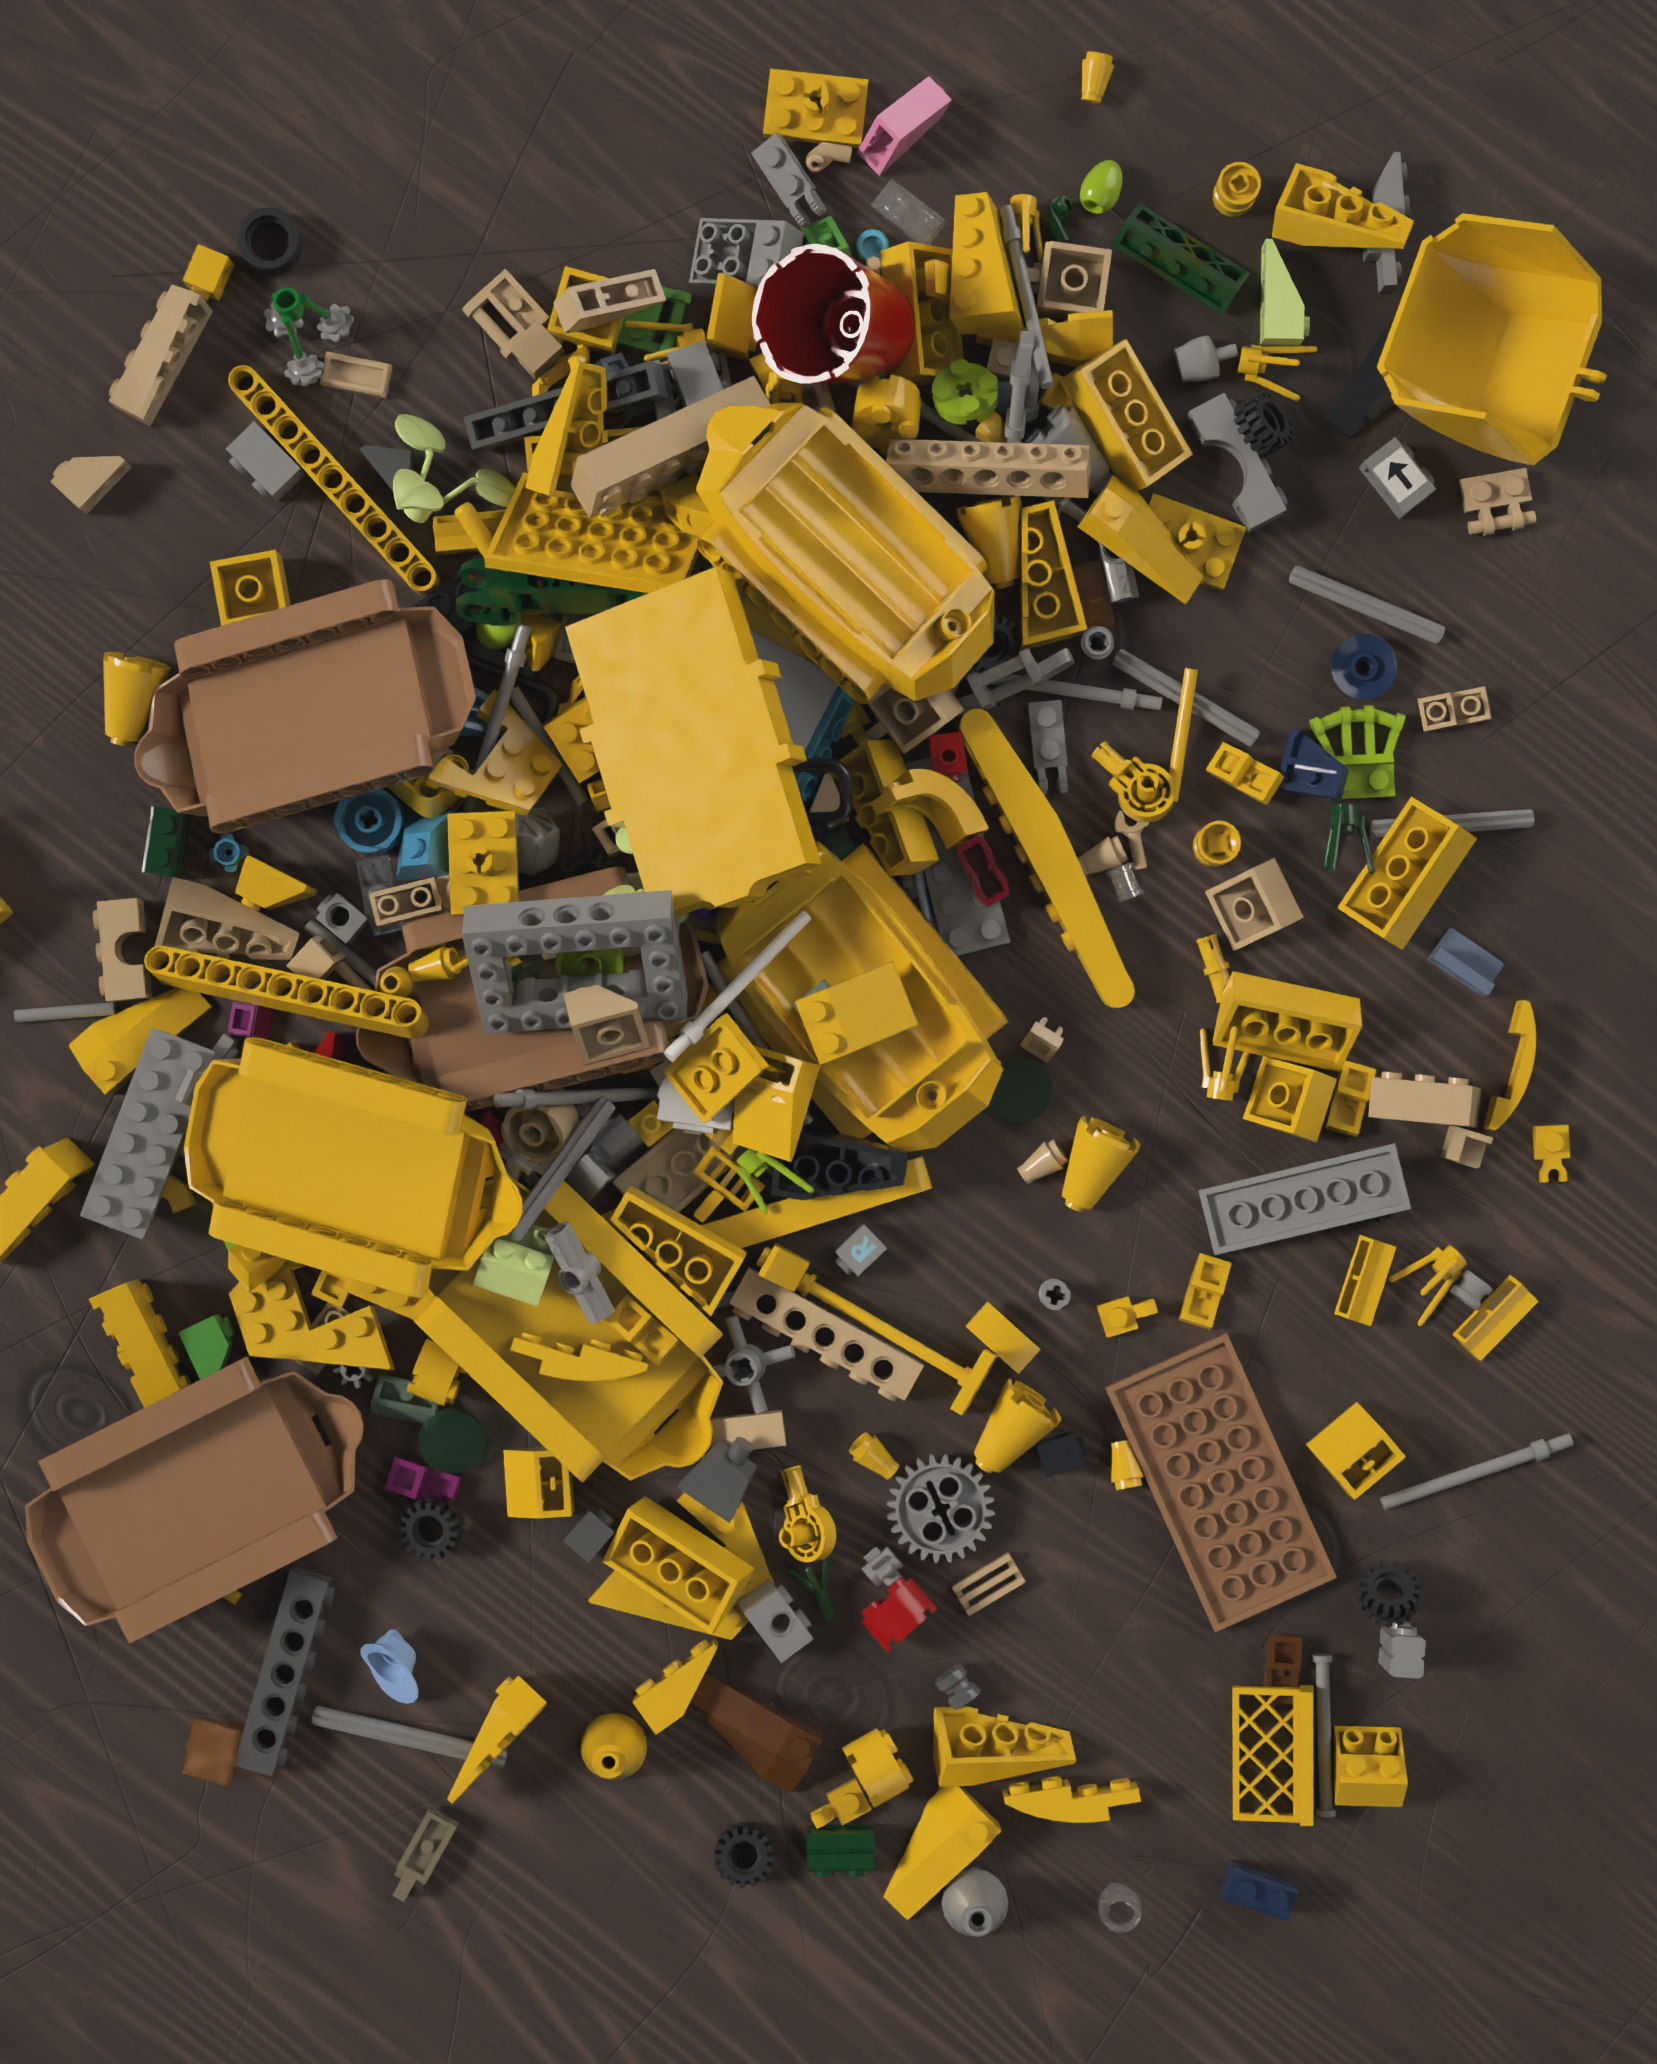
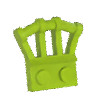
M1364 705L1363 709H1351L1350 706H1341L1340 710L1321 719L1315 717L1309 720L1319 746L1349 769L1341 800L1395 797L1393 751L1406 715L1400 713L1393 715L1375 709L1373 705ZM1352 722H1363L1365 755H1352ZM1374 722L1391 728L1382 754H1376ZM1340 724L1342 756H1335L1325 731Z

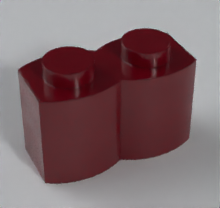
M976 836L957 846L955 850L957 863L961 871L971 879V888L976 900L983 907L988 908L1006 899L1009 896L1008 882L1004 874L994 866L993 854L986 841L980 836Z

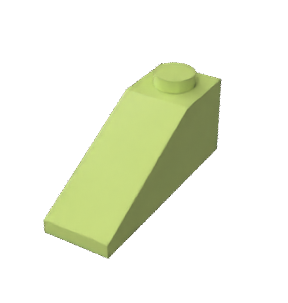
M1266 239L1261 247L1260 346H1300L1304 336H1309L1310 317L1304 316L1305 306L1273 239Z

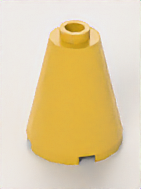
M1020 496L998 497L976 502L975 506L972 507L964 505L956 508L957 517L969 543L983 556L987 563V569L983 573L985 579L989 584L995 583L996 589L1015 585L1014 579L1020 577L1022 509Z
M109 651L105 652L103 659L105 735L111 737V743L129 747L131 742H138L150 717L153 692L156 687L167 681L171 667H167L165 663L137 655L135 657H125L123 660L124 653Z
M1082 1116L1077 1124L1062 1190V1197L1066 1199L1065 1205L1078 1212H1083L1084 1209L1091 1210L1138 1153L1141 1146L1139 1141L1133 1137L1130 1143L1123 1138L1126 1132L1120 1128L1093 1117L1088 1123L1086 1116Z
M1008 1379L1000 1392L975 1448L976 1464L990 1474L993 1471L997 1473L1002 1472L1058 1426L1061 1422V1416L1058 1411L1053 1408L1049 1412L1044 1406L1047 1400L1020 1381L1012 1384V1380Z
M623 1713L598 1716L587 1726L581 1739V1755L585 1765L592 1773L607 1780H621L634 1774L643 1764L647 1753V1741L643 1728L635 1719Z

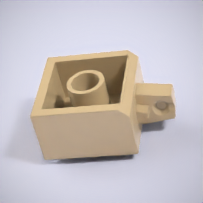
M1055 241L1046 242L1042 263L1034 262L1033 268H1027L1032 293L1037 295L1036 310L1038 316L1067 320L1068 314L1104 311L1112 250Z
M884 685L867 703L879 722L866 731L865 734L870 740H878L888 733L903 754H905L952 720L964 708L950 689L914 701Z

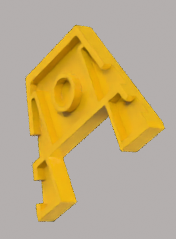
M496 690L492 691L477 713V717L486 723H489L498 693ZM508 704L500 730L504 735L474 775H471L443 757L427 778L426 785L434 789H438V786L453 790L454 795L464 798L467 795L486 800L487 805L507 811H515L517 814L527 817L559 773L563 764Z

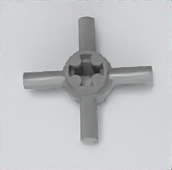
M738 1315L725 1318L734 1349L729 1353L726 1363L713 1366V1369L720 1378L727 1376L733 1384L747 1386L755 1413L764 1412L768 1408L759 1379L765 1373L767 1365L795 1358L794 1348L792 1345L763 1352L758 1346L746 1343ZM747 1358L751 1361V1369L754 1371L750 1372L749 1367L746 1365L740 1368L738 1361Z

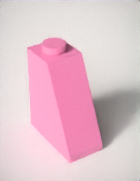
M928 76L877 115L857 153L880 176L941 119L952 99L945 93L942 87L937 85Z

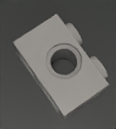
M767 1579L737 1603L775 1656L783 1663L813 1640V1637L807 1630L812 1624L801 1609L794 1612L789 1604L794 1600L784 1586L781 1584L776 1588L772 1581ZM784 1614L781 1621L772 1623V1620L777 1615Z

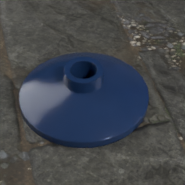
M1357 634L1347 638L1336 648L1331 660V675L1338 689L1346 696L1357 700H1371L1383 695L1392 686L1397 675V659L1390 645L1383 639L1371 634ZM1358 663H1364L1367 666L1368 671L1366 674L1362 675L1357 672L1356 666Z

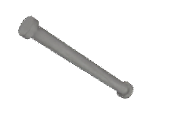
M1316 1653L1312 1654V1662L1316 1663L1319 1807L1316 1808V1816L1329 1818L1336 1816V1808L1333 1807L1329 1675V1663L1332 1662V1654Z

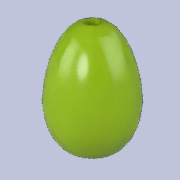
M1113 160L1100 162L1092 168L1083 180L1080 189V200L1083 207L1094 214L1108 212L1119 199L1123 180L1122 171L1117 162Z
M521 619L517 623L508 626H491L478 623L476 626V636L479 642L487 648L495 650L505 649L513 644L518 624H522Z

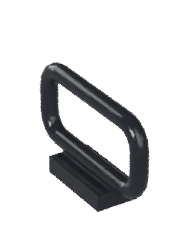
M479 641L475 642L472 652L466 651L469 666L502 679L507 664L504 661L507 651L503 649H490ZM524 662V666L519 667L515 684L544 696L546 708L540 721L544 723L558 713L560 703L558 694L550 684L536 678L540 670L532 671L528 664Z
M812 758L792 766L794 773L830 771L838 778L840 806L838 809L831 812H806L815 841L828 837L829 825L843 822L848 818L853 808V789L850 771L837 759Z

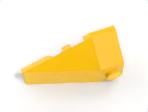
M1298 163L1295 164L1275 210L1272 230L1273 238L1302 246L1404 249L1413 227L1414 221L1382 202L1372 203L1362 197L1361 190L1354 186L1351 189L1344 187L1336 182V176L1327 171Z
M1112 310L1068 314V319L1060 323L1049 318L1039 319L1048 361L1078 368L1113 346ZM1027 328L977 333L976 344L992 347L994 338L1019 343L1021 330L1027 331Z
M963 1706L958 1710H953L952 1707H935L933 1760L939 1787L973 1786L1075 1764L1076 1756L1070 1732L1033 1722L1024 1725L1008 1721L1009 1716L1000 1714L997 1715V1718L979 1714L978 1709Z
M962 1786L940 1787L928 1800L916 1829H914L905 1853L899 1861L883 1897L908 1921L1001 1832L1000 1823Z

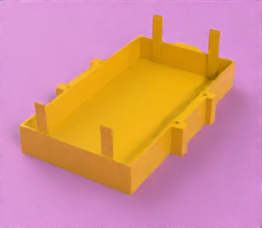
M714 567L565 627L594 724L579 730L583 744L593 746L611 809L604 811L608 826L626 828L645 892L671 890L675 917L700 908H706V910H712L717 907L734 908L765 896L769 885L786 877L801 878L812 874L808 869L822 865L792 766L803 763L807 759L803 746L793 744L774 682L782 678L779 667L775 662L759 660L732 572Z

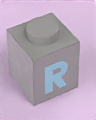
M863 1223L835 1250V1253L839 1256L835 1262L848 1275L853 1271L859 1276L887 1247Z

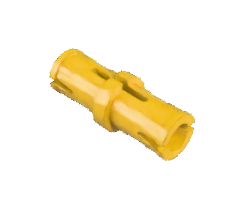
M1213 934L1196 940V943H1198L1206 969H1203L1204 975L1209 976L1216 997V1003H1219L1230 978L1227 970L1230 966L1228 961H1224L1217 940V934Z

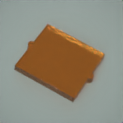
M193 1718L189 1742L185 1744L187 1752L183 1773L223 1786H230L234 1762L238 1759L236 1751L240 1730Z

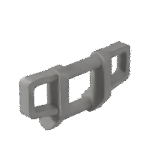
M1021 330L1017 353L1012 357L1010 384L1013 385L1011 406L1006 412L1004 432L1005 437H1007V443H1022L1026 422L1038 418L1039 378L1033 357L1035 332Z
M1027 648L1020 651L1019 656L980 674L975 672L967 676L974 693L957 699L964 710L954 718L962 717L966 712L975 708L989 710L996 707V702L1033 685L1039 687L1047 683L1048 679L1075 664L1070 650L1065 648L1037 663ZM1022 668H1026L1028 674L991 691L986 687V685Z

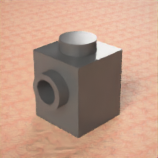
M591 1507L567 1534L563 1542L589 1563L615 1533L617 1528L612 1525L615 1520L602 1508L596 1511Z

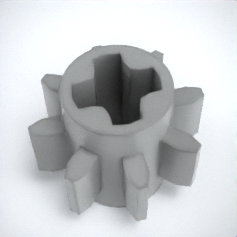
M341 1365L333 1370L334 1373H341L344 1377L341 1382L342 1385L349 1381H354L356 1388L361 1387L362 1377L369 1381L374 1378L369 1373L370 1368L359 1367L362 1373L357 1372L355 1374L349 1372L352 1366Z
M876 1546L864 1556L868 1563L862 1570L877 1587L884 1582L890 1587L902 1577L898 1570L903 1564L888 1546L882 1551Z

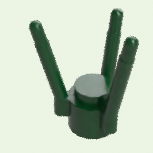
M1338 804L1331 807L1330 828L1323 868H1329L1330 873H1334L1336 870L1340 835H1353L1356 828L1358 829L1368 871L1370 874L1375 873L1365 830V816L1358 815L1357 806Z

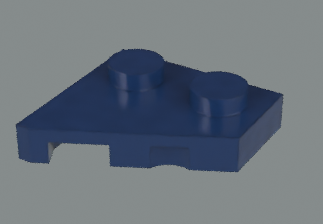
M1291 727L1280 768V773L1284 776V779L1279 785L1278 790L1341 801L1349 769L1298 728Z

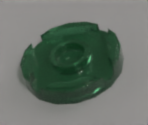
M1016 1057L1003 1061L1000 1064L1003 1071L989 1104L994 1112L1005 1120L1016 1123L1032 1121L1042 1115L1051 1102L1053 1093L1051 1078L1046 1069L1033 1059Z
M446 1408L438 1411L436 1415L431 1419L429 1417L423 1423L419 1433V1449L424 1461L434 1470L443 1473H460L471 1468L481 1459L486 1447L485 1431L482 1424L471 1412L460 1408Z

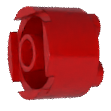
M903 1577L899 1578L886 1590L890 1596L884 1602L880 1603L876 1599L861 1612L865 1617L861 1623L887 1653L893 1648L889 1644L892 1639L898 1644L927 1618L923 1613L927 1608L932 1613L937 1609L936 1605L912 1578L908 1581Z

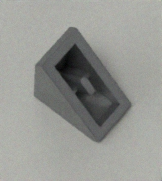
M364 445L360 448L362 454L392 491L394 475L399 469L414 471L415 455L412 450Z

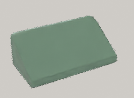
M379 1374L371 1401V1413L436 1426L441 1405L406 1392L409 1382L415 1384L412 1382L413 1380Z

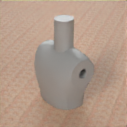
M1207 335L1190 340L1183 346L1175 348L1174 354L1182 383L1190 381L1203 382L1219 377V361L1237 357L1236 344L1215 348L1211 338Z

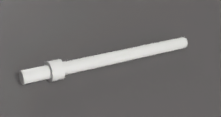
M801 910L693 1022L689 1021L679 1031L681 1035L664 1051V1055L674 1062L690 1044L695 1045L704 1036L703 1031L805 927L811 920V917Z

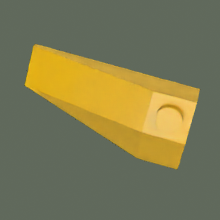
M575 361L533 453L525 488L549 496L580 502L570 486L577 457L597 449L608 442V431L604 430L603 412L607 409L605 367Z
M1112 475L1077 527L1186 604L1202 581L1203 575L1143 497L1115 475Z
M176 987L93 1023L72 1041L69 1047L82 1069L104 1094L114 1095L133 1078L151 1028H157L179 1037L213 1006L201 993Z
M519 1675L514 1680L508 1677L495 1690L499 1696L495 1699L447 1798L451 1804L456 1802L547 1706V1702Z

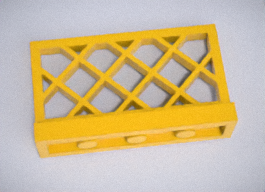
M1233 1685V1820L1300 1823V1826H1313L1314 1685H1300V1687ZM1240 1694L1254 1695L1262 1705L1249 1716L1240 1707ZM1262 1695L1272 1696L1266 1701ZM1278 1696H1293V1709L1284 1717L1270 1705ZM1265 1708L1279 1720L1267 1734L1254 1721ZM1240 1715L1246 1720L1241 1725ZM1292 1716L1293 1727L1287 1722ZM1248 1724L1262 1736L1251 1749L1240 1740V1732ZM1282 1725L1293 1735V1742L1284 1751L1270 1738ZM1266 1741L1279 1754L1267 1767L1254 1754ZM1240 1748L1246 1753L1241 1759ZM1292 1749L1293 1760L1287 1755ZM1249 1757L1263 1770L1251 1782L1240 1773V1766ZM1282 1759L1293 1768V1775L1284 1784L1270 1771ZM1266 1774L1279 1787L1267 1800L1254 1787ZM1240 1781L1246 1786L1241 1792ZM1292 1783L1293 1793L1287 1788ZM1250 1790L1260 1800L1262 1805L1255 1812L1240 1811V1799ZM1284 1792L1293 1801V1813H1279L1271 1803ZM1265 1808H1267L1271 1813L1262 1812V1811H1263Z

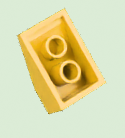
M894 961L795 1001L820 1065L918 1025Z

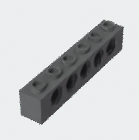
M649 361L606 374L607 409L603 412V417L668 398L669 394L661 364ZM563 387L465 416L464 421L472 450L486 452L523 441L524 437L542 435Z
M298 1567L290 1570L233 1766L271 1777L278 1768H284L289 1754V1749L284 1748L287 1736L294 1735L298 1723V1717L293 1716L297 1703H303L308 1685L303 1684L306 1671H312L317 1657V1652L312 1651L315 1639L321 1640L326 1626V1620L321 1619L325 1607L330 1608L336 1588L331 1587L333 1577ZM299 1600H308L312 1604V1615L307 1616L300 1613L298 1610ZM290 1632H298L302 1635L304 1639L303 1647L297 1648L290 1644L288 1640ZM280 1665H290L295 1673L294 1679H284L279 1673ZM280 1697L285 1703V1710L282 1712L273 1710L270 1706V1698ZM269 1729L273 1731L276 1736V1742L273 1744L265 1743L260 1735L261 1730Z

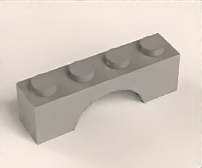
M1223 393L1190 410L1186 419L1201 447L1214 446L1225 449L1235 456L1240 463L1244 476L1243 487L1232 506L1242 525L1246 527L1248 534L1281 517L1287 510L1285 505L1288 502L1283 490L1279 486L1275 488L1269 477L1272 475V471L1264 457L1259 458L1256 451L1253 452L1250 449L1251 444H1245L1243 441L1245 436L1239 434L1237 429L1240 426L1236 425L1234 420L1237 418L1234 415L1237 404L1233 399L1228 400L1226 394Z

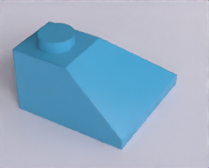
M446 810L435 818H426L420 814L406 815L399 846L397 880L404 881L449 875L447 814L459 813L458 810Z

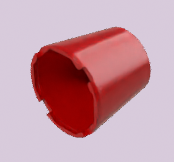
M811 244L791 250V254L779 263H774L763 277L753 305L752 324L755 341L760 343L766 357V363L780 376L798 383L820 384L866 380L878 375L879 378L891 373L902 363L913 342L915 330L914 313L904 292L895 284L848 254L826 245Z

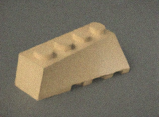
M171 285L168 292L164 291L159 297L156 305L157 313L152 321L148 320L141 331L140 337L142 340L136 350L130 351L125 361L126 370L121 379L117 378L113 382L109 390V396H111L109 402L116 409L148 426H151L213 312L200 294L175 285Z

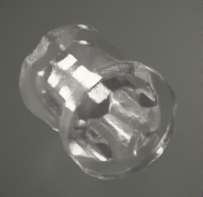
M1133 862L1105 873L1107 878H1111L1118 895L1116 898L1117 904L1145 893L1144 889L1138 886L1132 870L1135 867Z

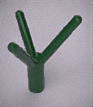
M831 1554L823 1559L820 1585L811 1567H806L805 1569L810 1582L793 1567L788 1568V1572L814 1595L825 1622L836 1617L826 1592Z

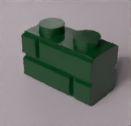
M151 806L149 820L152 821V824L148 826L142 866L143 873L182 879L191 819L190 814L177 813L175 809Z
M873 1824L824 1825L818 1829L815 1825H807V1872H814L816 1877L834 1876V1871H847L848 1876L863 1877L868 1875V1871H874Z

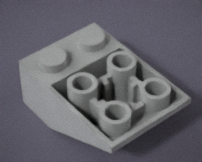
M700 218L689 283L716 288L718 273H723L759 288L763 277L774 263H779L791 254V250L802 246L804 233L787 221Z

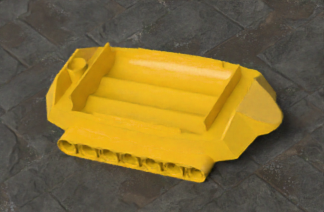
M774 403L758 407L747 405L726 406L713 414L707 424L706 432L710 450L696 491L714 521L696 539L695 543L700 553L715 567L732 572L737 589L856 702L867 704L884 684L914 701L954 688L993 644L994 590L982 575L987 569V563L983 556L831 409L823 407L817 412L802 403ZM770 422H771L770 430H769V431L762 437V439L753 447V444H752L751 442H752V441L770 424Z
M815 841L822 865L808 869L812 874L798 879L786 877L778 880L775 885L766 891L764 897L755 901H750L734 908L719 907L713 924L726 956L716 964L730 984L801 910L805 911L811 917V920L740 992L737 998L760 1035L773 1051L819 1064L801 1016L793 1005L795 1001L824 979L832 986L894 961L918 1025L821 1064L811 1098L842 1134L864 1139L874 1132L889 1146L909 1152L937 1148L988 1107L1003 1068L987 1039L1009 1021L931 923L924 919L922 912L896 880L889 876L883 864L865 843H862L843 860H840L822 843Z
M255 1037L245 1039L241 1059L212 1060L195 1084L184 1144V1154L189 1188L214 1203L208 1232L214 1238L404 1295L424 1297L428 1292L432 1268L468 1271L495 1238L509 1234L518 1225L523 1214L521 1194L514 1180L506 1172L490 1130L464 1115L467 1099L461 1095ZM494 1176L488 1207L480 1208L485 1180L488 1177Z
M493 1179L485 1181L480 1208L488 1207ZM513 1179L524 1202L531 1190ZM565 1181L556 1190L533 1224L550 1229L560 1223L570 1222L584 1251L592 1253L599 1260L601 1273L598 1278L613 1308L628 1295L680 1341L659 1366H656L632 1343L607 1323L605 1319L598 1323L589 1324L575 1295L566 1292L560 1286L557 1274L561 1268L555 1257L538 1307L473 1286L483 1254L468 1271L432 1268L428 1293L433 1298V1301L413 1321L582 1483L602 1462L631 1481L663 1466L680 1468L693 1465L704 1457L711 1445L713 1434L710 1418L723 1385L722 1379L704 1357V1354L721 1338L723 1333ZM525 1332L541 1337L540 1344L553 1348L555 1342L574 1347L573 1354L579 1356L582 1343L590 1345L591 1340L594 1339L610 1344L609 1351L622 1355L624 1349L643 1354L642 1361L647 1362L649 1365L647 1371L629 1377L603 1381H574L539 1374L538 1371L542 1360L511 1351L510 1347L514 1336L521 1338L522 1333ZM676 1409H678L679 1411H678V1412L662 1427V1429L655 1435L654 1432L659 1428V1426H660Z

